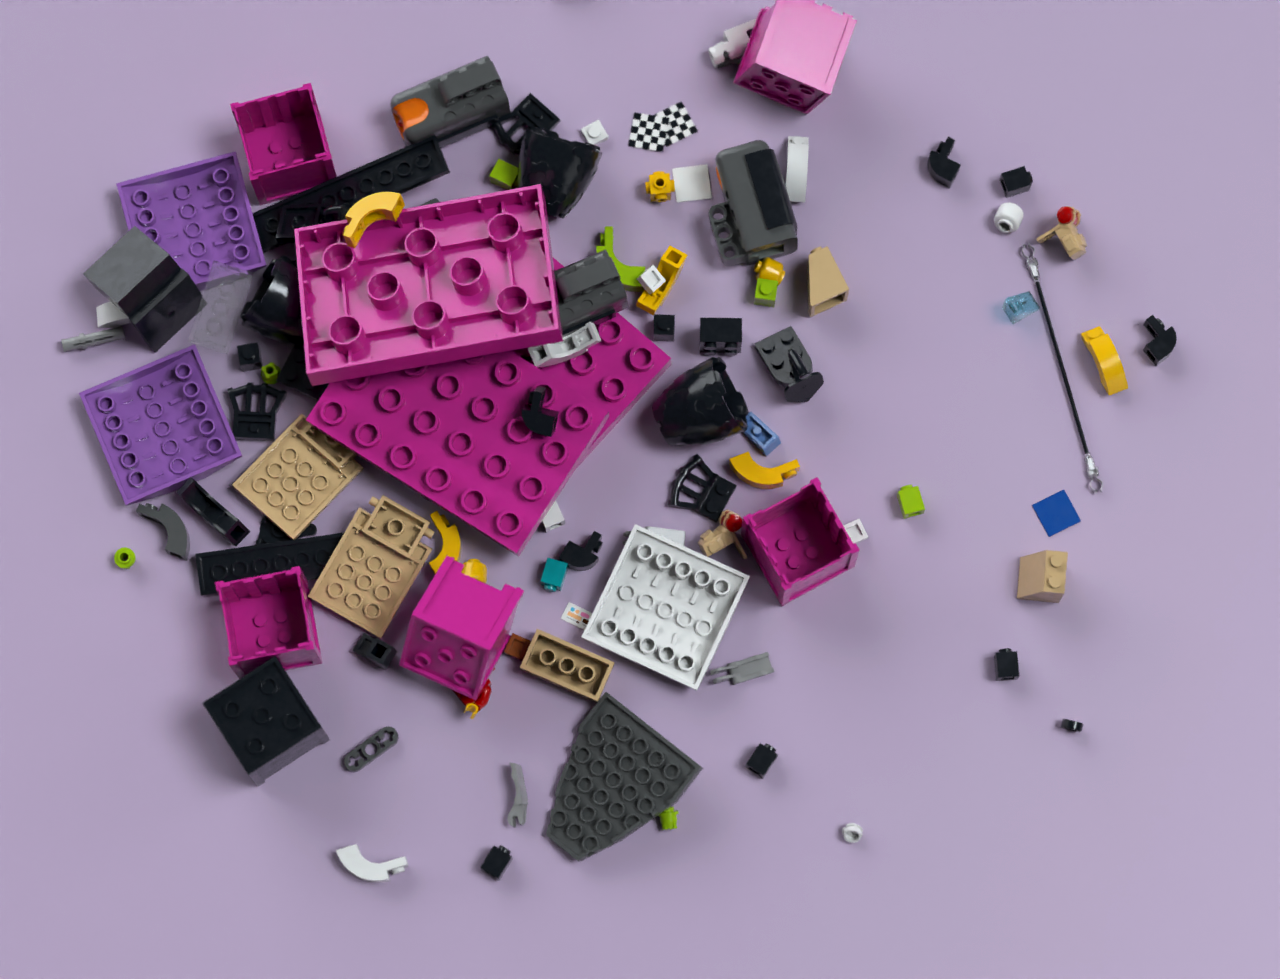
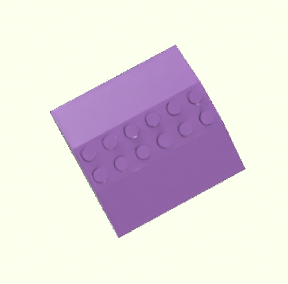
M236 151L116 183L128 231L136 226L170 254L178 266L189 274L199 291L233 282L267 267Z
M195 344L79 393L126 506L169 494L180 489L190 477L197 482L242 457Z

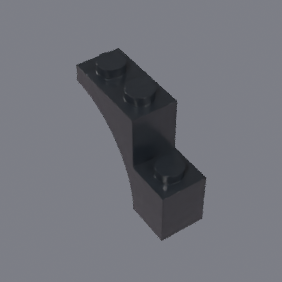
M190 477L177 491L180 497L200 517L211 524L234 546H237L249 534L248 528L218 503L193 478Z

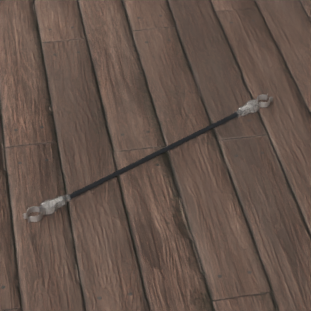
M1028 245V247L1032 248L1033 251H1034V253H1035L1034 247L1031 246V245ZM1022 250V255L1027 258V270L1030 272L1031 278L1034 280L1079 431L1085 452L1086 474L1092 481L1096 477V480L1100 481L1102 488L1103 482L1097 478L1099 470L1088 451L1040 286L1038 261L1033 255L1029 259ZM1090 482V488H1091L1092 491H1095V494H1096L1097 490H1095V489L1092 488L1091 482Z

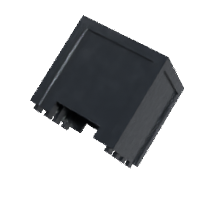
M276 656L202 703L245 771L257 786L265 783V779L314 747L330 740Z

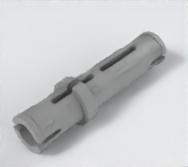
M123 326L85 335L80 333L76 337L61 339L64 352L79 348L84 350L88 346L125 339Z

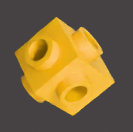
M663 171L654 172L652 175H649V182H645L646 194H650L651 202L671 200V192H675L674 179L670 180L669 173Z

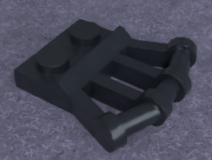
M530 93L512 112L499 117V121L491 127L496 130L501 144L507 145L510 148V152L514 155H520L522 137L516 143L511 137L524 124L528 128L534 126L552 131L560 123V118ZM518 118L519 120L505 132L502 125Z
M247 383V385L235 389L232 387L228 388L227 390L234 409L232 433L235 439L275 441L276 415L287 396V391L277 390L268 386V383H262V385ZM253 393H261L260 412H251ZM246 394L245 411H240L236 397ZM267 394L277 398L270 412H266Z
M696 454L693 456L692 461L683 468L680 467L677 479L672 481L671 498L668 500L667 506L694 510L717 523L722 514L721 512L724 511L737 485L713 473L702 458ZM699 466L710 479L707 482L692 474L691 471ZM687 478L704 487L702 493L699 494L684 486L685 479ZM680 491L696 499L697 502H680Z

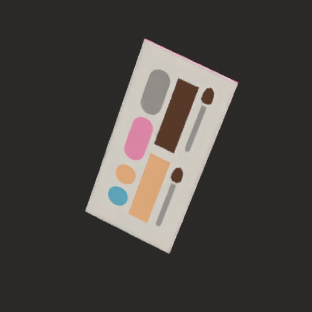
M569 602L561 619L585 630L593 613Z

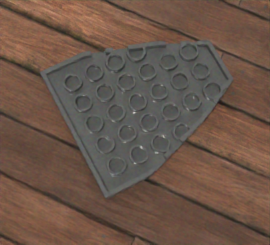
M605 692L579 726L576 743L572 745L568 764H565L556 788V801L554 809L551 810V822L548 825L546 835L580 862L622 841L677 803L703 767L613 696Z

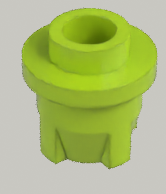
M272 362L264 367L262 366V380L268 384H276L281 369Z
M124 547L117 550L114 560L120 568L130 569L136 562V556L130 548Z
M674 806L669 807L658 815L660 816L662 830L677 828V814H679V811L674 810Z

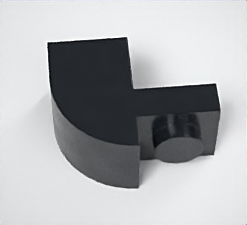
M947 137L945 142L941 141L936 152L931 150L928 160V170L931 177L948 188L954 182L961 164L948 159L955 140Z
M1151 315L1143 325L1154 339L1145 346L1143 351L1154 365L1157 366L1169 357L1176 345L1177 337L1172 326L1165 331L1163 322Z
M538 386L534 392L531 391L529 404H526L522 409V418L525 425L531 431L551 437L556 429L559 411L543 408L546 387Z
M594 531L584 548L569 540L559 557V561L568 563V568L575 571H586L593 568L599 561V557L594 555V552L598 553L603 545L601 541L602 535Z
M363 633L353 649L356 654L384 670H387L397 654V650L393 646L377 637L374 639Z

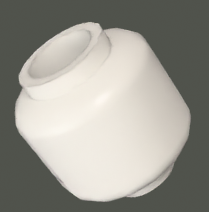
M1003 203L996 212L994 223L999 231L1013 233L1019 228L1024 213L1015 203Z

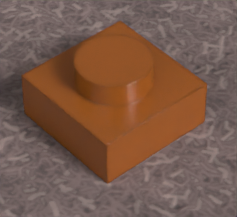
M512 633L504 654L523 661L531 641Z

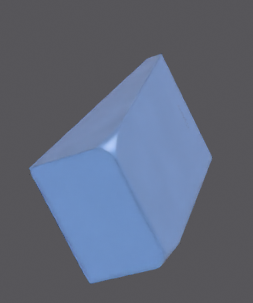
M750 411L746 416L747 430L742 433L765 456H768L780 445V438Z

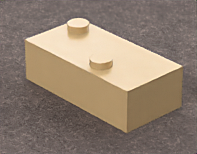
M537 629L522 661L520 670L597 703L615 662Z

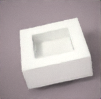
M599 120L581 129L587 143L598 145L609 139Z
M654 265L646 269L637 278L649 295L666 281Z
M860 519L844 525L853 544L868 539Z

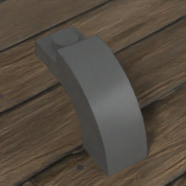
M146 503L145 506L139 504L136 510L139 516L157 522L166 528L168 533V541L165 547L166 552L187 561L190 551V538L187 528L178 514L164 504H161L159 511L152 504Z

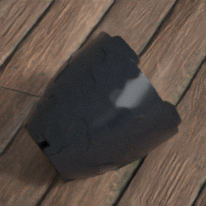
M531 126L529 129H526L522 137L518 167V188L541 184L546 201L547 215L559 216V218L564 219L576 206L591 183L602 155L600 147L587 142H571L559 138L557 132Z
M282 255L279 259H273L263 272V282L252 301L244 305L240 317L243 319V326L260 333L264 337L304 347L297 263Z
M712 357L681 374L653 403L654 418L657 423H660V432L669 445L710 444L747 430L746 416L749 411L743 394L740 391L737 392L725 370L726 363L720 357Z

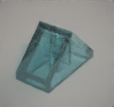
M1030 291L1005 299L1002 307L1013 325L1040 309Z

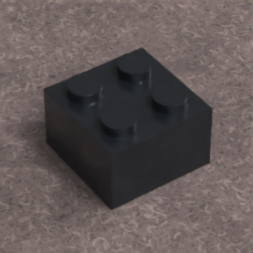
M700 318V352L709 356L716 355V353H725L727 356L741 353L742 318Z

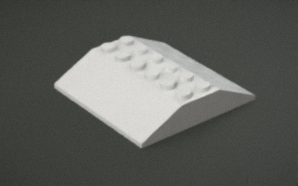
M635 524L581 638L697 691L731 622L750 576Z

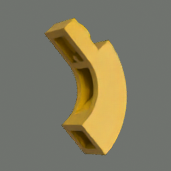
M379 192L368 195L356 202L345 215L349 224L343 232L347 246L356 248L366 228L378 220H392L396 222L405 206L401 194Z
M669 246L657 267V270L666 281L650 295L644 290L636 306L654 316L671 292L688 255Z
M1100 326L1081 333V338L1096 363L1101 384L1110 396L1128 389L1121 360L1109 335L1105 334Z
M749 451L729 459V465L738 478L750 486L761 489L782 487L784 483L782 478H792L797 475L800 469L797 459L774 468L762 467L754 462Z
M438 511L430 514L431 520L443 539L440 554L429 562L434 574L437 573L446 556L453 557L457 562L460 561L461 540L457 527L453 524L447 528L450 525L444 514L439 515Z

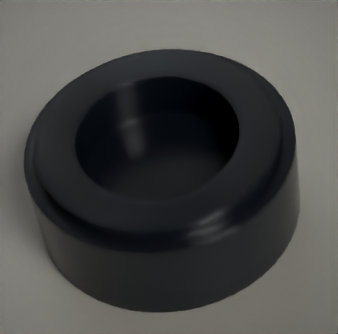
M1063 719L1061 727L1081 732L1083 723Z

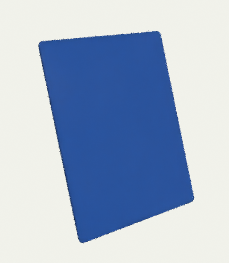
M1065 490L1059 491L1032 505L1049 537L1081 522Z

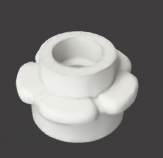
M849 823L842 829L844 839L850 843L858 842L863 835L862 827L855 823Z

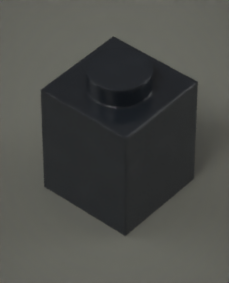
M1025 166L1001 173L999 179L1006 198L1029 191L1031 183H1033L1030 171H1026Z
M654 314V341H674L675 315Z
M257 342L237 346L239 363L243 372L262 369L261 351Z
M1010 648L999 649V652L994 655L996 681L1017 680L1019 678L1017 651H1012Z
M760 743L746 763V768L764 778L777 759L776 749L767 743L765 745Z
M501 845L499 848L493 846L481 865V870L500 881L513 860L512 856L509 855L511 851Z

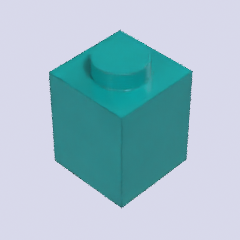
M547 558L540 581L545 590L550 592L562 590L568 570V563Z

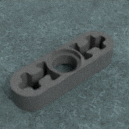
M389 726L382 728L346 755L344 759L346 768L351 772H358L398 742L399 736L397 731ZM385 732L389 734L393 732V740L391 742L389 740L384 741L382 744L385 747L381 749L380 744L375 739L379 737L381 741L385 738ZM368 744H375L378 750L374 755L366 753L365 749ZM362 750V753L367 758V760L364 761V759L361 758L360 760H358L359 765L357 767H355L354 765L349 766V764L351 763L350 758L353 757L357 759L361 756L358 752Z

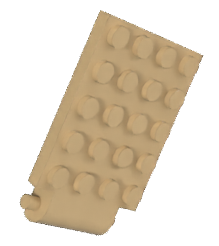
M301 414L232 484V487L290 539L295 540L364 468L354 460L357 454L309 425L306 417Z
M382 495L380 500L373 496L368 504L375 507L372 514L361 507L358 508L308 595L309 598L379 638L383 637L432 551L431 547L420 542L422 537L426 536L431 539L435 533L428 528L431 523L430 521Z

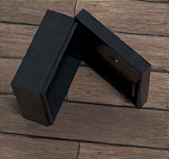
M136 226L129 230L83 273L95 289L129 317V320L144 341L155 353L208 304L189 274L178 266L170 254Z

